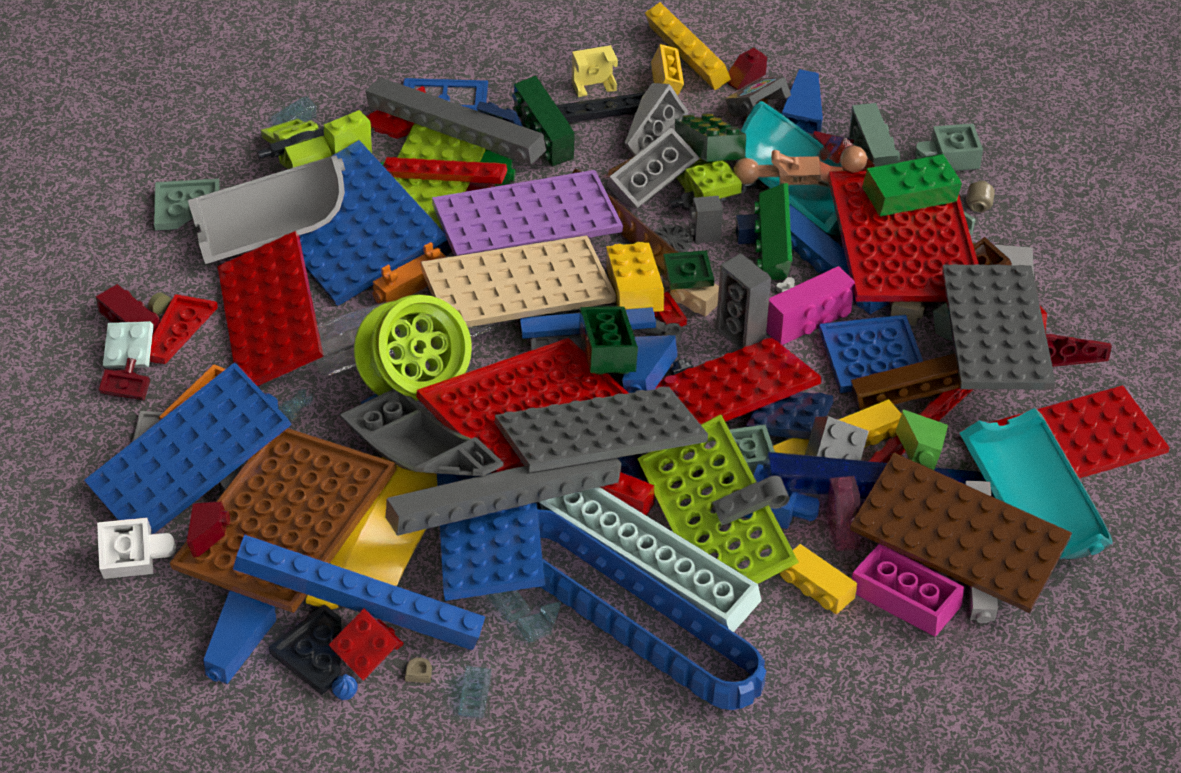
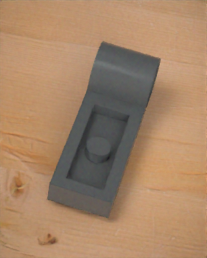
M771 476L713 502L721 524L726 525L768 505L773 509L781 508L789 502V496L781 477Z

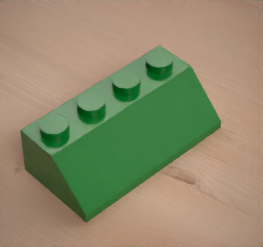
M788 183L780 184L759 193L758 200L754 201L753 206L754 214H757L754 232L758 233L755 251L759 252L756 266L766 272L771 277V280H785L792 263Z

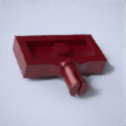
M127 358L124 370H104L99 391L101 394L145 401L150 378L149 376L134 373L133 370L137 360Z

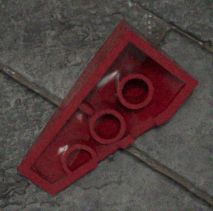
M1046 334L1052 367L1109 361L1112 349L1111 343Z

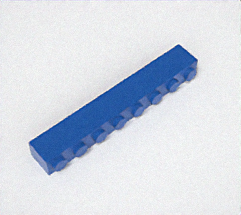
M789 203L792 249L804 261L809 262L819 273L823 274L839 266L850 276L844 249ZM853 293V301L856 302L855 295ZM856 302L860 309H864L868 314H872L889 305L890 302Z

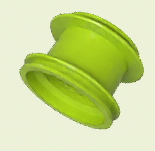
M409 295L376 307L361 322L354 341V358L357 370L365 384L375 394L380 396L395 389L405 396L412 397L415 401H419L416 398L418 389L466 373L472 352L470 333L460 313L446 301L427 295ZM416 325L421 328L420 332L417 331ZM395 327L399 328L400 337L395 334ZM390 349L395 353L394 359L389 355ZM426 361L430 364L428 370L425 366ZM405 366L410 370L409 376L405 373Z

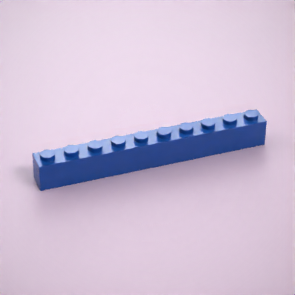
M247 535L243 537L233 570L357 612H361L365 608L375 618L470 650L474 649L479 639L485 616Z

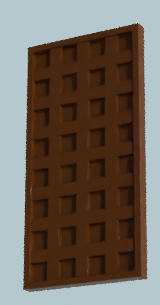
M893 453L850 525V530L1027 613H1031L1072 535L1070 531L896 453Z

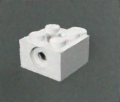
M147 518L97 523L99 569L104 579L153 574V559L171 557L176 551L173 536L170 533L151 534V526Z

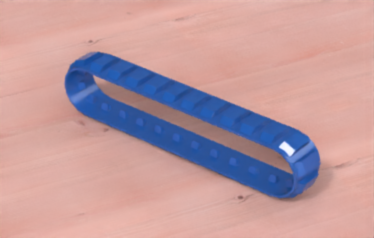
M537 510L540 538L553 540L746 670L750 674L749 678L743 681L729 682L714 677L544 559L545 586H540L542 589L576 610L581 616L612 635L623 645L628 646L633 652L651 662L656 668L667 673L672 679L690 689L695 695L720 709L736 710L753 704V700L761 696L766 678L765 660L753 645L560 515L549 510Z

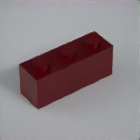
M116 284L96 296L98 312L111 323L150 321L153 324L152 336L160 323L158 315L148 310L143 302L136 300L128 290H124Z

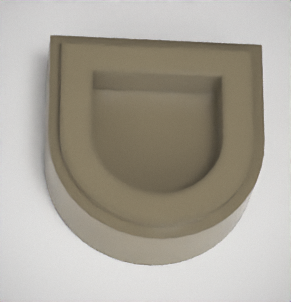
M425 658L410 660L406 666L405 682L431 683V663Z

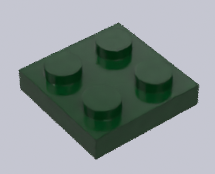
M707 250L663 254V262L670 290L714 286L715 279Z

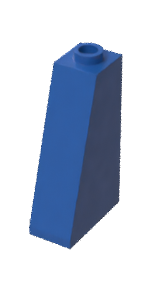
M799 69L790 91L791 96L786 101L782 115L806 133L821 132L823 116L819 73Z
M676 335L635 337L638 346L636 372H629L623 376V387L628 393H635L639 390H653L657 387L673 364L672 362L677 358Z
M231 590L229 591L203 660L205 673L209 679L215 682L229 683L276 622L275 606Z

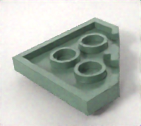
M219 179L155 182V231L178 229L191 220L193 216L188 200L219 191Z

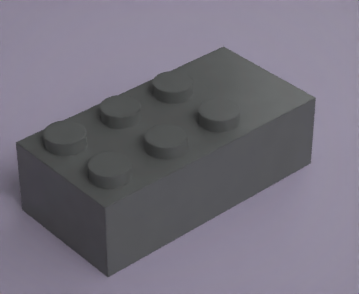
M741 253L720 265L716 330L739 349L761 342L766 338L771 277Z

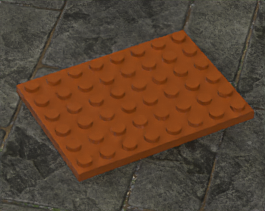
M287 428L248 460L217 502L222 501L225 511H228L230 514V525L226 526L225 536L199 557L194 558L186 541L171 560L170 566L178 572L294 613L307 594L233 570L244 535L330 564L397 471L396 463Z

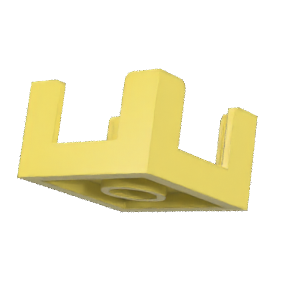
M611 45L572 52V84L578 97L587 96L585 85L603 83L607 92L617 91V83L612 72L613 65L614 67L618 66V59Z

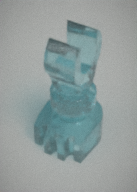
M301 389L297 392L295 398L284 401L278 406V409L292 423L296 420L297 412L301 407L308 406L313 402V393L304 397L306 389Z

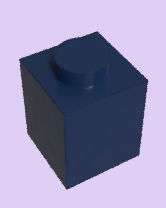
M757 214L736 215L735 231L738 244H755L756 239H758V233L754 232Z

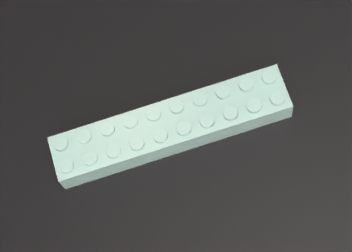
M600 487L539 502L542 510H549L560 515L733 632L761 602L757 583Z

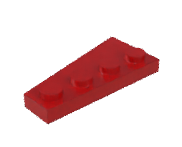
M175 294L152 336L149 362L166 364L217 310V302Z

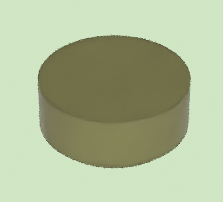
M158 292L149 300V310L159 316L166 312L171 299L166 294Z

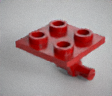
M364 608L329 646L364 681L394 649L398 650L402 647L404 642L395 635V630L392 627H388L381 619L376 620Z

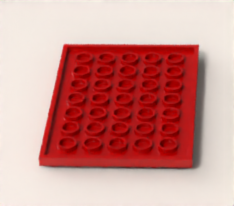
M829 171L827 178L850 277L855 281L853 290L856 302H947L942 266L978 264L960 196L958 195L957 202L879 216L862 188L866 171L854 173L849 171Z
M567 338L417 390L416 398L444 426L471 439L476 437L503 462L502 467L491 472L496 473L522 467L524 464L495 425V415L504 414L509 411L518 412L529 408L548 407L552 404L561 405L571 403L572 401H585L596 397L604 398L616 394L629 393L607 373L602 375L590 373L585 353Z

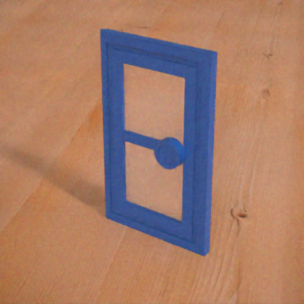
M404 78V86L413 89L424 86L427 94L478 111L477 106L480 101L487 103L488 80Z

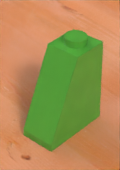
M903 410L896 433L909 459L932 470L935 469L942 451L948 425Z

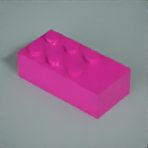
M838 266L769 298L766 332L781 345H784L805 334H811L819 328L820 324L831 323L841 317L848 316L852 309L855 281Z
M881 544L867 556L852 574V580L857 583L856 595L934 637L937 636L962 607L964 590L962 585Z

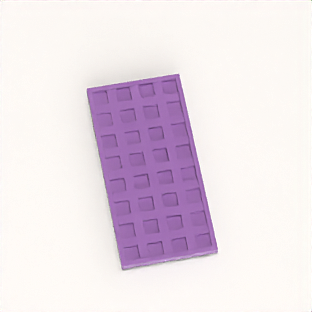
M595 170L432 197V205L454 256L586 235L588 238L619 233L622 232L623 228Z

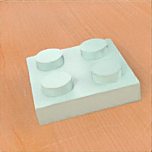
M150 321L108 323L103 366L112 369L125 368L127 358H133L137 360L134 368L149 367L153 324Z

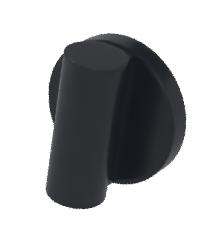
M685 358L672 362L674 367L670 368L671 375L678 374L694 366L691 361L686 362Z

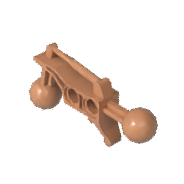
M849 146L841 153L840 162L842 167H834L821 162L819 157H788L780 154L778 150H773L771 152L773 165H758L753 159L744 158L735 164L733 172L742 184L746 185L754 183L758 177H779V185L788 183V186L819 185L830 188L827 178L829 171L859 172L866 166L867 155L861 147Z

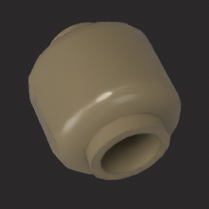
M986 181L970 184L966 195L967 206L974 212L983 213L989 210L994 201V188Z

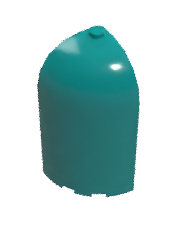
M760 101L752 108L741 129V132L746 134L745 158L753 159L758 165H773L771 152L778 150L780 154L788 157H819L821 162L829 166L842 167L838 156L763 101ZM758 177L759 180L770 188L779 185V177ZM819 185L788 186L789 203L826 233L841 235L830 188Z
M1033 408L1020 416L1007 420V425L999 426L997 422L986 423L979 420L959 433L986 482H990L991 491L996 499L1072 532L1071 538L1060 559H1077L1096 555L1113 544L1111 535L1101 515L1044 417L1037 409Z

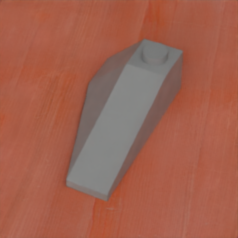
M652 83L641 98L625 141V145L634 157L670 128L675 130V119L682 118L683 115H688L689 113L670 84Z

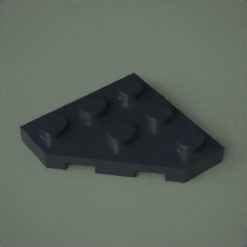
M325 604L269 646V654L320 695H323L332 688L333 682L341 674V657L329 644L342 632V617Z

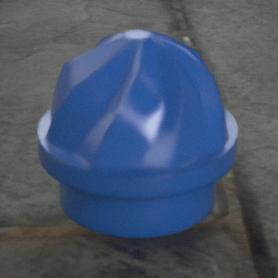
M347 674L338 676L337 680L332 684L333 694L341 700L352 698L358 690L356 680Z

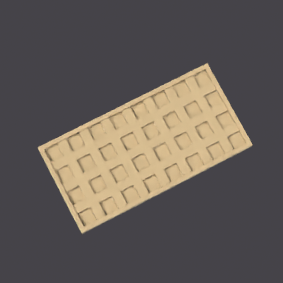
M587 235L421 262V270L432 296L442 299L453 306L460 313L467 327L579 309L580 307L615 303L617 298Z

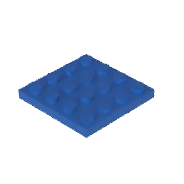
M906 315L824 323L819 326V332L840 393L852 392V379L923 362Z

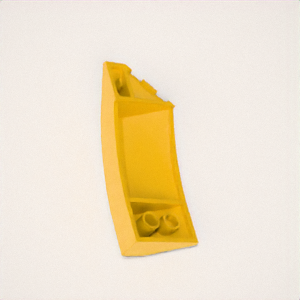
M397 466V471L330 564L397 586L426 529L397 536L385 518L387 498L436 487L437 475L435 473L414 472ZM307 595V604L317 607L325 604L330 609L338 608L336 604Z

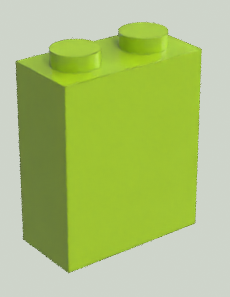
M360 110L324 124V138L327 141L332 156L358 140L372 153L371 122Z

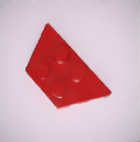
M424 86L416 89L426 93ZM379 110L366 116L370 120L371 128H374L375 132L387 134L395 139L408 135L414 125L413 122Z

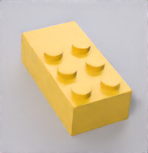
M636 242L635 244L606 246V268L610 283L617 295V307L625 306V309L653 307L654 312L664 311V287L650 244Z

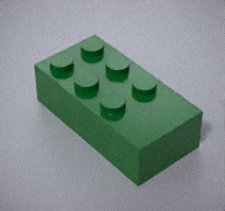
M944 154L867 168L862 188L879 216L957 202L962 182Z

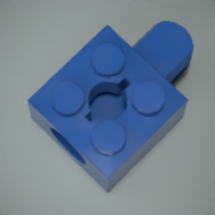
M758 464L753 475L756 482L771 476H779L788 493L789 502L785 506L777 509L771 508L781 528L788 529L793 516L808 521H813L818 517L819 500L802 494L803 476ZM750 513V514L745 515V516H743V517H746V518H749V519H750V518L752 517L753 513Z

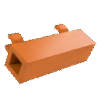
M430 242L423 247L425 254L393 271L390 270V265L381 268L382 277L373 281L374 291L372 294L375 301L382 304L396 301L426 288L428 284L421 270V262L441 259L446 256L439 248L433 249V243Z

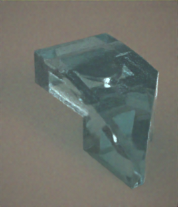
M560 602L542 606L539 614L518 619L516 626L528 643L551 634L561 607Z

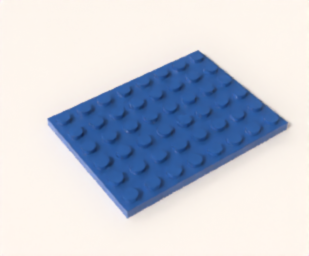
M360 140L334 154L337 156V159L342 158L345 171H342L345 194L340 210L329 223L314 231L299 235L306 270L337 306L371 287L374 280L382 277L381 268L390 265V270L393 271L425 254L423 250L424 245L431 242L433 243V248L447 241L446 234Z

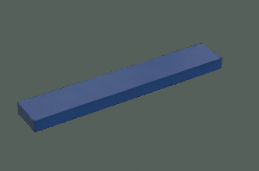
M653 307L626 309L632 330L656 328ZM580 313L520 318L522 339L579 334Z

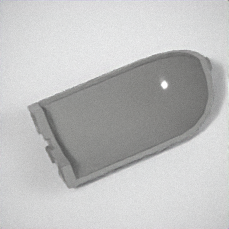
M334 155L188 200L195 226H200L201 232L197 233L205 264L259 248L294 231L301 235L329 223L340 210L345 194L342 175L345 167L342 158L337 159V156Z

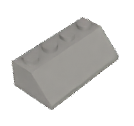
M670 128L609 177L607 187L620 201L638 209L683 173L685 169H688L698 161L699 157L676 131Z

